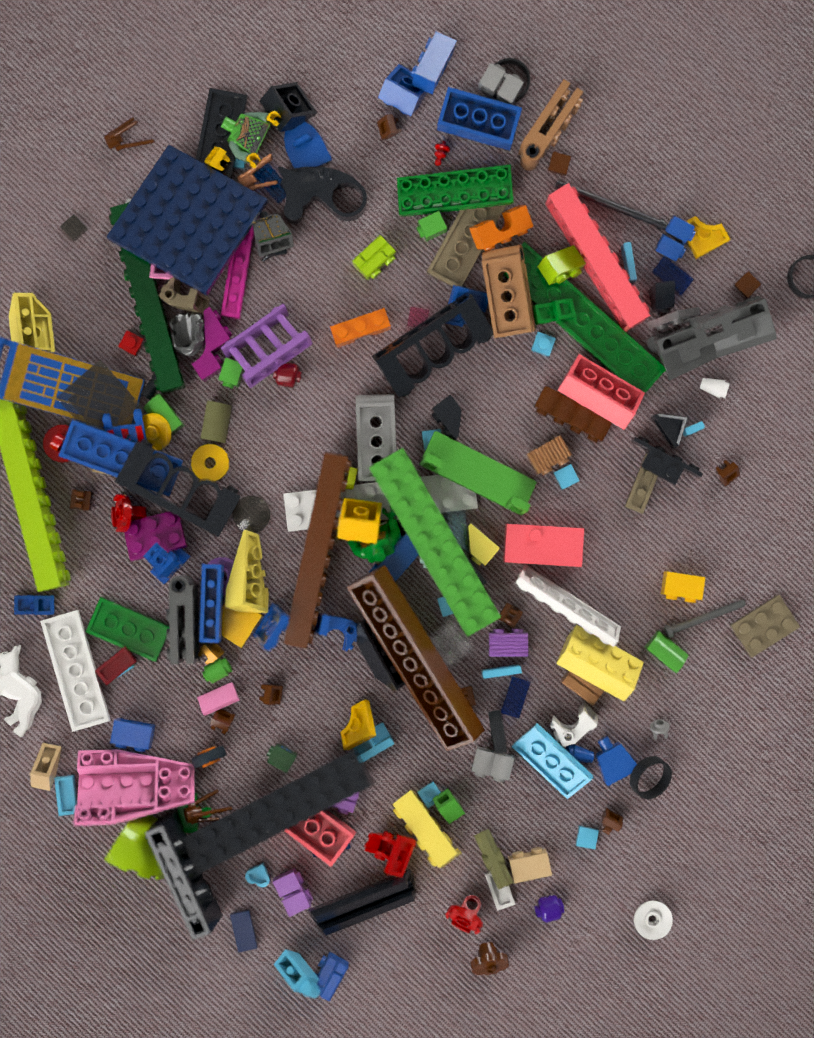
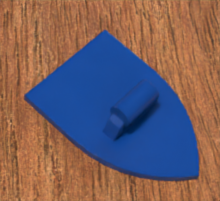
M307 122L302 123L293 130L285 131V148L294 169L300 167H319L332 161L320 134Z

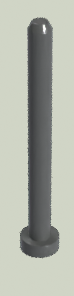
M739 600L670 627L668 624L664 626L665 633L668 638H672L674 633L740 609L746 603L744 600Z

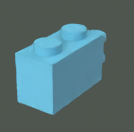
M285 949L274 963V966L294 992L303 993L307 997L317 998L320 994V989L317 986L320 979L299 953Z

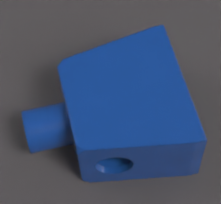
M608 736L599 739L598 743L602 750L597 752L595 756L603 780L609 786L630 775L637 764L620 742L612 744Z

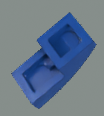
M14 595V615H54V595Z

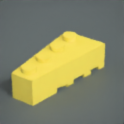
M410 790L393 803L395 807L394 813L399 819L403 818L406 822L405 828L411 835L414 834L417 837V845L422 851H427L430 855L428 860L434 867H445L461 854L458 848H453L451 838L444 831L440 830V824L433 816L428 814L429 810L413 790Z

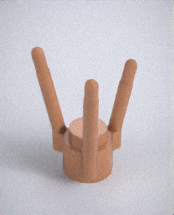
M268 154L256 163V168L251 167L237 177L238 182L252 191L276 185L277 181L254 185L257 182L254 173L272 161V154Z

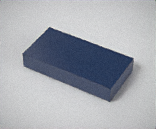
M250 909L231 913L230 918L238 953L257 949L258 945Z

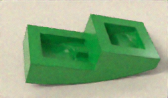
M573 298L532 306L535 325L576 317Z

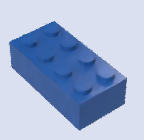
M448 87L437 123V130L510 151L522 108Z

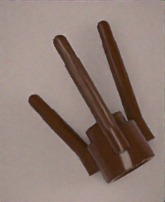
M134 117L104 135L110 149L116 148L117 151L154 143L155 140L121 144L124 142L121 134L138 123Z
M216 789L194 801V803L187 804L188 807L184 808V816L186 822L191 824L213 822L219 820V818L202 817L230 811L232 807L202 812L200 806L196 807L197 804L217 794L219 790Z

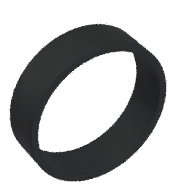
M505 58L496 62L495 64L500 66L504 64L516 65L526 74L527 87L518 95L515 102L521 100L526 95L530 85L528 68L524 63L514 58Z
M806 255L796 260L790 266L787 282L794 294L801 298L811 299L814 298V294L809 295L799 291L792 279L793 269L799 261L804 259L814 260V255Z
M500 710L489 711V723L495 754L507 752L501 712Z
M646 757L632 770L630 786L643 799L656 798L669 786L672 770L660 757ZM654 764H663V775L658 784L648 791L640 792L638 790V782L643 772Z

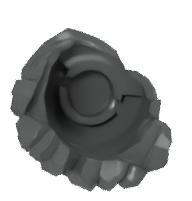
M189 312L186 314L179 313L169 322L174 334H171L172 345L176 352L192 356L198 353L205 343L202 315L194 312L191 315Z

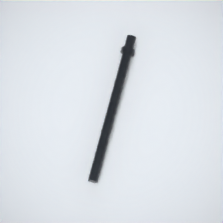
M557 180L555 188L559 189L567 183ZM575 187L579 197L656 226L658 230H665L668 225L665 219L661 218L659 220Z

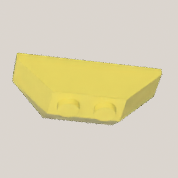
M13 293L9 311L11 341L54 353L55 345L51 313L33 293Z

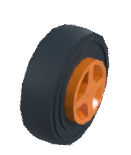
M213 746L197 753L198 756L192 759V763L195 768L201 766L205 768L221 761L220 758L226 755V751L223 746L217 748Z

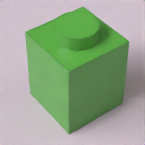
M439 211L418 220V227H416L420 238L424 237L426 242L447 232V227Z
M225 358L218 380L223 382L222 386L230 389H233L234 386L239 387L244 369L237 361Z
M448 788L432 799L448 824H451L465 814L460 803Z

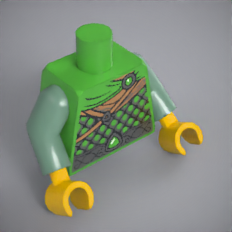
M246 112L240 114L236 122L225 117L221 127L231 132L227 142L237 159L250 163L252 168L257 167L253 161H261L257 151L271 125L269 122L274 126L279 125V122L274 120L275 117H281L278 112Z

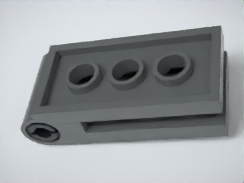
M187 575L176 576L169 582V609L166 610V620L170 623V629H167L166 636L167 640H170V648H167V660H170V664H180L186 659V664H195L199 661L198 584L194 585L193 579ZM183 605H185V628H183Z

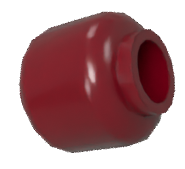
M291 362L281 365L273 373V379L276 380L277 385L293 388L296 382L300 383L302 377L299 366Z

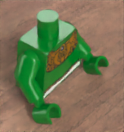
M391 505L389 513L385 508L382 509V513L389 521L387 520L379 524L377 543H364L355 540L347 541L355 556L362 559L367 558L370 563L384 561L386 556L395 552V545L401 537V532L397 519L394 518L396 514Z

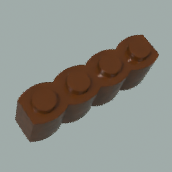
M544 386L534 405V408L537 409V414L543 417L551 416L556 424L570 426V431L578 435L580 433L587 435L586 439L595 444L603 442L612 425V422L547 386Z

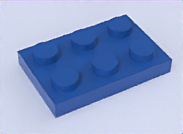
M272 602L268 613L264 615L253 633V636L263 649L270 651L271 648L277 645L279 641L278 636L289 625V616Z

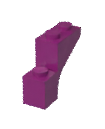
M210 307L204 310L205 350L201 357L192 363V366L203 382L221 372V365L224 363L219 355L216 354L214 356V353L219 351L228 340H231L230 336H232L228 327L221 325L220 320L222 318L217 310L212 311Z

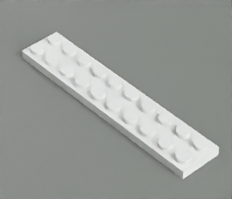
M440 475L420 477L440 513L478 509L475 492ZM377 482L354 485L352 490L345 489V492H340L339 498L343 500L344 498L380 502L382 503V509L385 508L388 513L391 510L390 503ZM316 490L283 494L288 532L307 530ZM381 509L380 521H381V520H389V519L382 513V509ZM340 510V511H336V516H335V517H338L339 520H340L341 510Z

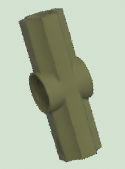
M487 829L474 835L482 853L481 856L487 870L491 872L498 890L514 883L505 865L504 856L500 848L497 847L491 831Z

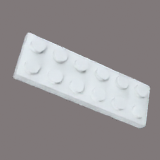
M524 564L516 580V584L521 590L530 592L538 601L545 602L555 612L564 614L570 622L579 624L587 633L599 637L604 644H610L613 647L616 645L621 626Z
M79 610L40 621L72 732L110 721L111 719L98 675L95 672L96 667Z

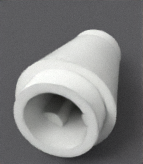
M703 378L700 389L718 398H725L730 383L725 382L726 380Z

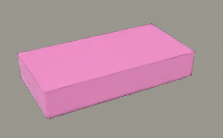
M233 682L197 697L204 716L240 701Z

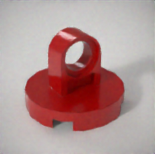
M56 425L50 428L43 439V448L46 455L51 460L59 463L70 461L59 457L69 429L68 425Z
M127 494L115 495L113 501H116V505L111 508L112 525L117 527L116 532H127L131 520L147 517L146 507L131 506V501Z
M467 896L461 907L451 905L445 913L447 919L449 917L452 919L451 924L466 933H470L472 930L475 934H478L483 927V922L477 916L481 906V901L477 896ZM468 901H474L477 904V908L474 910L469 909L466 904Z

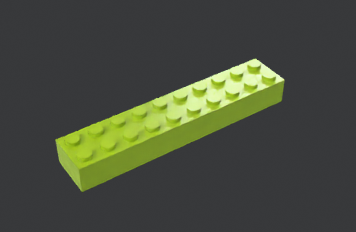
M2 399L0 400V450L37 591H48L70 585V573L68 569H65L64 562H66L65 554L60 550L59 546L61 543L60 535L55 531L54 527L56 525L55 516L51 514L49 508L51 501L44 489L46 488V482L40 474L41 463L38 458L36 459L35 451H37L34 440H31L30 436L32 428L25 417V414H27L26 406Z

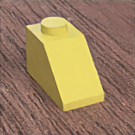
M470 523L467 528L469 550L473 556L471 560L478 566L481 564L486 566L500 547Z

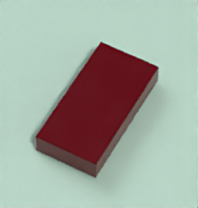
M125 646L98 667L95 672L107 686L135 664L137 659Z

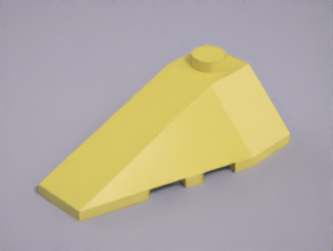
M243 530L226 587L225 608L237 612L268 613L269 592L268 588L264 586L263 577L266 574L265 570L261 568L260 560L263 556L259 534Z

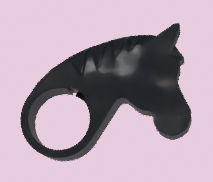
M278 167V171L283 177L280 186L286 194L284 214L289 223H300L303 219V210L309 208L315 200L319 201L336 218L342 221H354L364 213L367 205L366 191L352 176L326 167H300L292 170ZM353 188L357 190L363 200L360 208L352 213L339 211L333 204L334 192L337 189Z

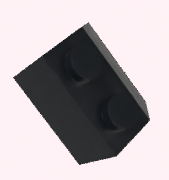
M297 82L271 86L260 99V103L267 113L276 111L281 116L280 118H274V120L279 122V125L275 126L279 132L293 130L317 114Z

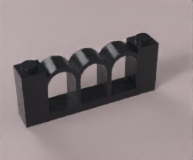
M466 292L378 351L372 358L395 394L400 398L411 393L412 389L415 388L413 383L425 381L430 376L432 367L443 368L448 366L452 362L454 352L466 353L474 347L476 342L480 344L489 341L491 336L494 335L493 329L474 297ZM459 315L468 332L463 343L453 345L441 326ZM437 330L445 344V352L441 358L431 360L419 341ZM412 345H415L423 359V367L418 373L409 375L405 372L396 356Z
M144 439L142 441L137 440L115 479V483L219 537L241 497L238 494L239 490L230 485L227 488L223 486L220 490L218 484L210 479H200L197 481L194 471L189 467L177 466L173 468L169 457L162 453H153L155 449L152 448V443ZM154 458H161L169 465V472L156 494L137 484L148 462ZM178 471H185L192 476L193 484L184 502L179 506L161 495L171 477ZM203 484H209L216 489L217 496L207 516L203 519L186 510V507L195 490Z
M177 811L160 817L145 834L190 935L195 940L211 934L223 914L216 898H213L210 885L203 879V873L197 874L181 841L187 834L183 831V824Z

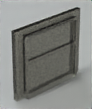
M101 360L96 362L56 397L75 420L105 431L102 421L103 414H111L113 427L135 423L133 415L135 409H141L142 416L146 413L138 401Z

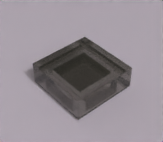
M74 214L60 226L73 242L88 230Z

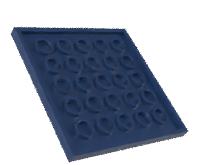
M168 145L106 237L114 244L208 295L268 203V200L175 147Z

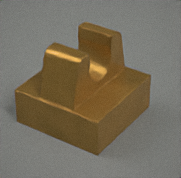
M205 643L200 648L198 656L200 657L205 654L208 658L205 663L208 665L216 661L225 652L217 643Z

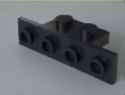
M641 436L632 438V443L648 451L640 466L641 468L673 485H676L683 470L697 478L702 477L703 473L699 472V467L693 464L686 465L679 456L666 454L664 448L657 445L655 447L649 445V441Z

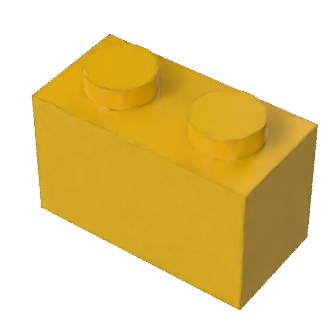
M664 571L661 594L666 595L665 599L677 600V597H684L685 602L696 603V600H702L706 577Z

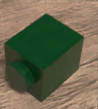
M277 743L275 747H270L266 755L269 757L267 763L287 773L297 753Z

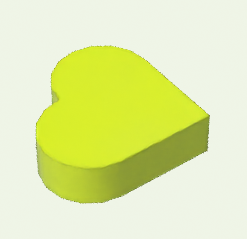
M350 467L349 473H347L345 489L352 490L354 488L357 468Z

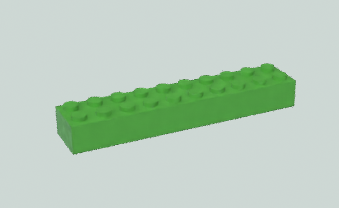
M401 448L370 466V471L466 636H470L501 618L404 449Z

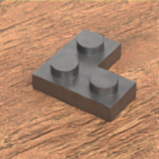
M699 307L677 310L649 321L647 325L649 330L657 328V331L668 329V325L671 323L673 325L689 323L691 318L701 315Z

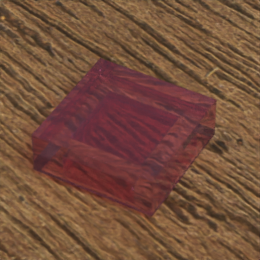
M411 307L407 326L416 327L428 319L429 310Z

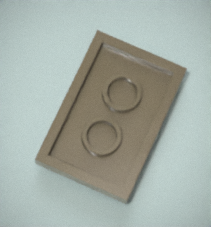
M778 594L730 624V627L751 658L800 628L785 602Z

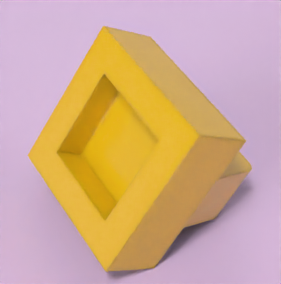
M214 146L204 163L209 167L223 171L224 168L221 167L220 161L224 160L229 163L230 158L221 147Z

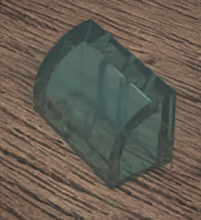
M466 510L447 512L448 526L461 549H469Z

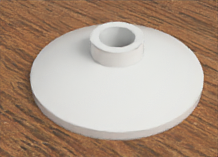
M647 901L641 904L634 914L635 928L646 939H661L669 933L672 927V914L668 907L659 901ZM651 915L655 916L654 921H649Z

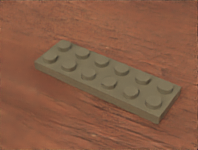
M507 205L460 210L429 266L427 274L451 287L453 285L463 287L483 250L476 248L469 228L485 220H493L496 226Z

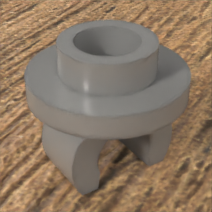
M658 719L650 724V730L654 739L657 740L658 734H663L665 739L668 738L667 732L670 730L668 722Z

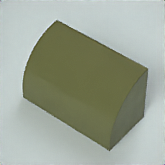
M207 400L201 439L226 444L232 411L231 405Z

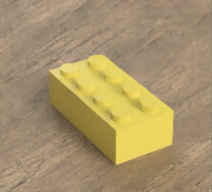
M576 624L567 636L556 664L618 699L625 701L635 689L644 662L616 646L604 644L599 637L587 633Z

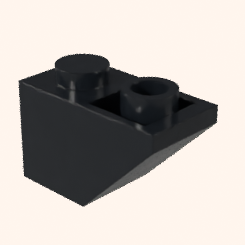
M449 395L432 408L433 413L431 416L437 423L441 422L445 427L443 431L447 437H452L456 440L459 435L462 409L453 397Z

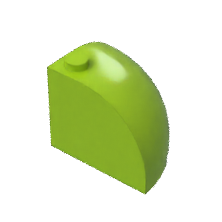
M153 814L129 820L106 856L105 861L126 872L134 870L138 872L137 876L150 879L151 876H156V880L164 879L165 876L145 834L158 819Z

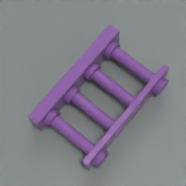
M284 304L273 308L269 314L232 340H228L221 347L226 358L233 355L245 370L242 376L249 388L255 386L276 371L281 365L286 364L312 345L309 334L305 330L302 333H298L285 318L289 314ZM278 322L292 337V340L286 344H282L270 329ZM263 333L277 349L271 355H266L254 340ZM247 344L261 360L254 367H251L239 352Z

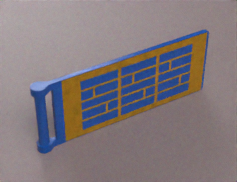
M0 337V358L4 345L10 347L0 381V399L104 427L102 417L106 413L111 414L112 427L133 424V413L138 408L145 382L144 379Z

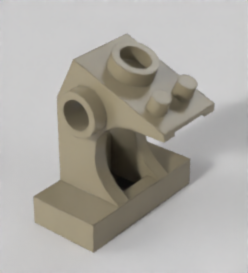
M175 277L169 279V282L163 285L159 297L168 305L176 309L200 313L204 316V310L208 308L210 301L208 296L190 288L188 295H181L180 287L182 281Z

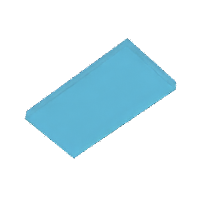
M538 723L512 745L514 750L567 799L593 778V775Z

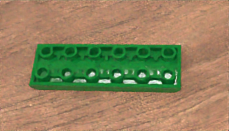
M511 164L397 178L400 216L431 214L437 211L449 212L514 203Z

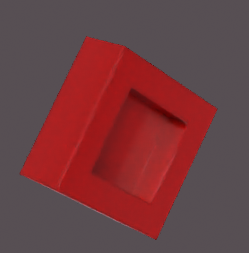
M127 330L118 347L137 356L145 339Z

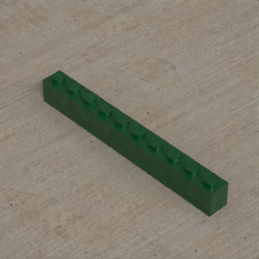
M129 202L110 207L111 214H109V220L112 226L117 222ZM121 247L119 256L126 265V269H124L126 280H130L131 283L129 292L131 298H135L136 305L134 306V311L137 317L140 316L141 324H139V329L146 338V342H144L146 353H150L151 356L149 365L151 371H155L157 379H154L155 387L163 394L184 389L186 387L176 351L172 345V336L162 300L159 297L160 293L155 278H150L151 264Z

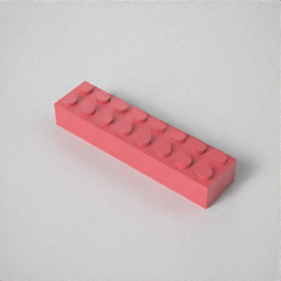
M568 183L549 194L545 205L570 246L574 245L585 261L584 269L617 323L627 332L644 322L650 316V310L645 302L642 303L638 297L640 295L638 289L630 284L628 280L630 278L626 270L621 269L619 266L617 255L614 252L611 253L608 248V240L605 236L600 235L597 222L589 217L587 206L584 203L581 204L578 199V191Z

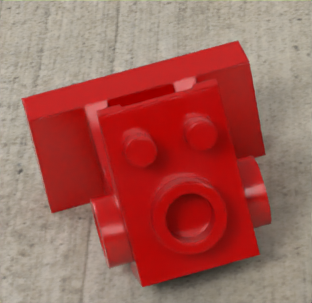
M387 831L383 833H369V839L364 844V851L374 853V857L379 860H388L384 869L385 873L403 877L417 841L402 835H398L397 839H395V835Z

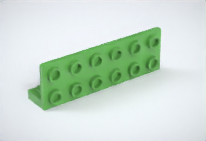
M437 431L433 433L419 463L420 466L521 516L528 512L531 506L528 501L536 485L535 480Z

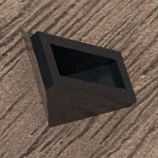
M659 413L651 417L670 447L673 449L679 446L688 417Z

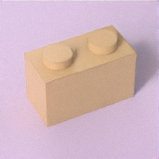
M542 847L533 848L531 852L527 853L517 851L512 853V856H508L514 883L552 876L548 853Z

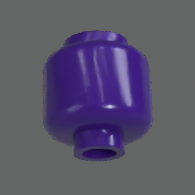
M555 895L539 898L537 906L534 907L537 918L540 917L544 923L559 920L564 913L563 902L561 898H557Z

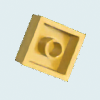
M344 498L339 520L338 538L348 541L377 543L382 503Z

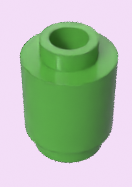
M219 658L213 663L204 666L205 671L202 674L207 682L210 681L213 684L228 676L232 672V668L226 658Z

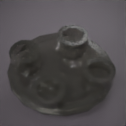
M257 496L241 498L232 512L235 525L241 531L248 530L253 533L263 530L271 518L267 503Z

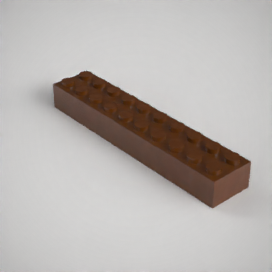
M328 451L324 453L289 616V625L284 640L286 645L307 649V645L312 644L315 630L311 629V627L316 625L319 611H315L316 606L320 607L323 594L319 590L320 587L324 588L327 576L323 571L324 568L328 569L331 555L327 553L328 549L332 550L335 536H331L332 530L337 529L339 518L335 517L336 511L341 510L343 501L342 498H339L340 492H345L347 480L344 479V474L349 473L351 464L346 455Z
M384 565L359 577L346 588L445 750L450 751L474 742L485 729L386 566Z

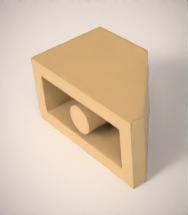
M42 743L30 773L31 787L50 791L57 773L61 746Z

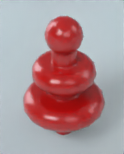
M446 141L435 145L437 150L434 153L437 157L435 160L436 166L442 164L441 159H445V153L450 151V148L445 145Z

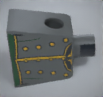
M262 211L253 224L258 256L261 257L294 247L292 232L278 214L269 216L266 211Z

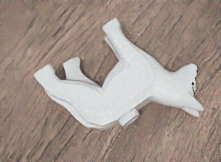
M19 645L18 647L15 646L12 651L0 652V696L3 695L7 698L18 700L14 713L11 716L5 717L4 720L10 726L20 721V724L13 732L19 737H23L31 727L42 700L41 691L36 686L37 682L29 676L25 678L19 673V653L21 650V645Z

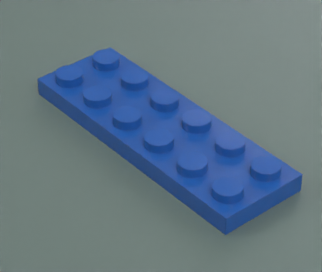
M72 419L59 457L117 477L136 442ZM155 450V451L153 452V453H162V454H165V453L160 452V451H157V450ZM165 454L170 458L173 468L182 465L183 460ZM161 458L150 460L137 484L158 492L169 472V465ZM179 471L171 477L163 495L170 497Z

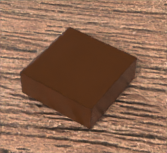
M553 151L548 172L566 176L571 156Z
M747 271L733 286L747 299L762 284Z

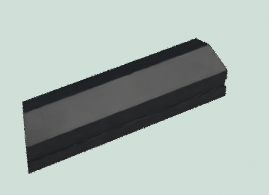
M409 869L404 872L403 877H388L307 909L320 930L327 936L415 901L414 876Z

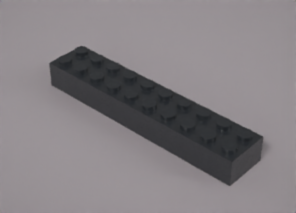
M355 749L182 838L181 841L199 875L374 785V782L358 750Z

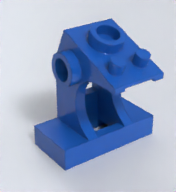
M156 542L143 557L154 567L150 572L165 585L191 556L183 548L167 552Z
M319 612L315 632L319 635L327 636V633L333 629L341 630L344 635L342 650L345 652L348 649L352 650L354 647L352 645L353 641L357 642V624L349 618Z

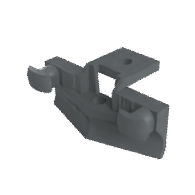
M755 296L737 303L736 307L724 305L715 311L699 317H693L690 319L689 326L673 332L668 330L648 338L647 345L650 352H658L670 381L718 357L775 340L777 336L766 299ZM722 324V328L705 333V330Z

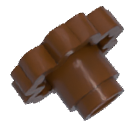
M492 942L480 944L478 950L479 957H475L470 961L472 973L476 975L497 974L499 971L506 970L510 966L508 955L503 952L497 953V948Z

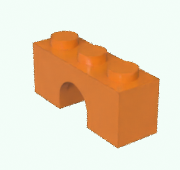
M517 205L502 212L504 226L500 231L496 228L493 220H485L470 227L469 229L476 248L490 251L496 248L495 245L500 242L504 244L511 241V237L515 235L522 236L528 233V229L534 226L526 205Z
M385 308L330 326L336 346L339 348L353 343L361 337L367 335L374 336L391 330V325Z

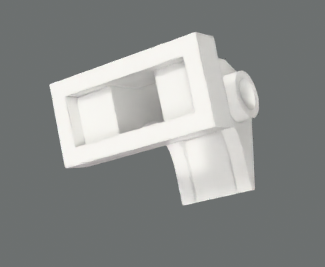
M585 702L579 707V719L573 725H565L553 716L550 727L551 729L555 728L554 736L557 742H561L562 747L575 744L590 729L593 730L598 726V715Z

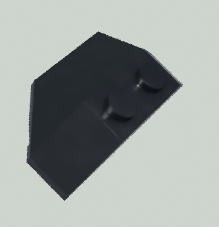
M366 619L358 622L357 645L376 679L393 691H397L406 684Z

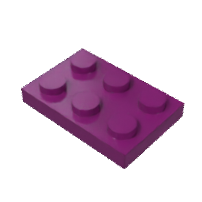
M170 511L131 521L127 532H124L130 561L143 559L145 553L156 542L167 552L187 547L181 517Z

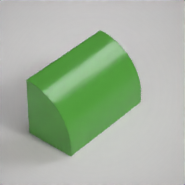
M160 393L144 406L147 414L157 413L167 420L172 431L171 436L184 427L182 421Z
M659 630L644 646L645 649L675 673L681 669L688 658V654Z

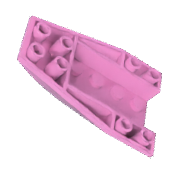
M118 749L78 751L77 770L79 773L78 800L74 811V826L117 824L194 803L195 767L193 764Z

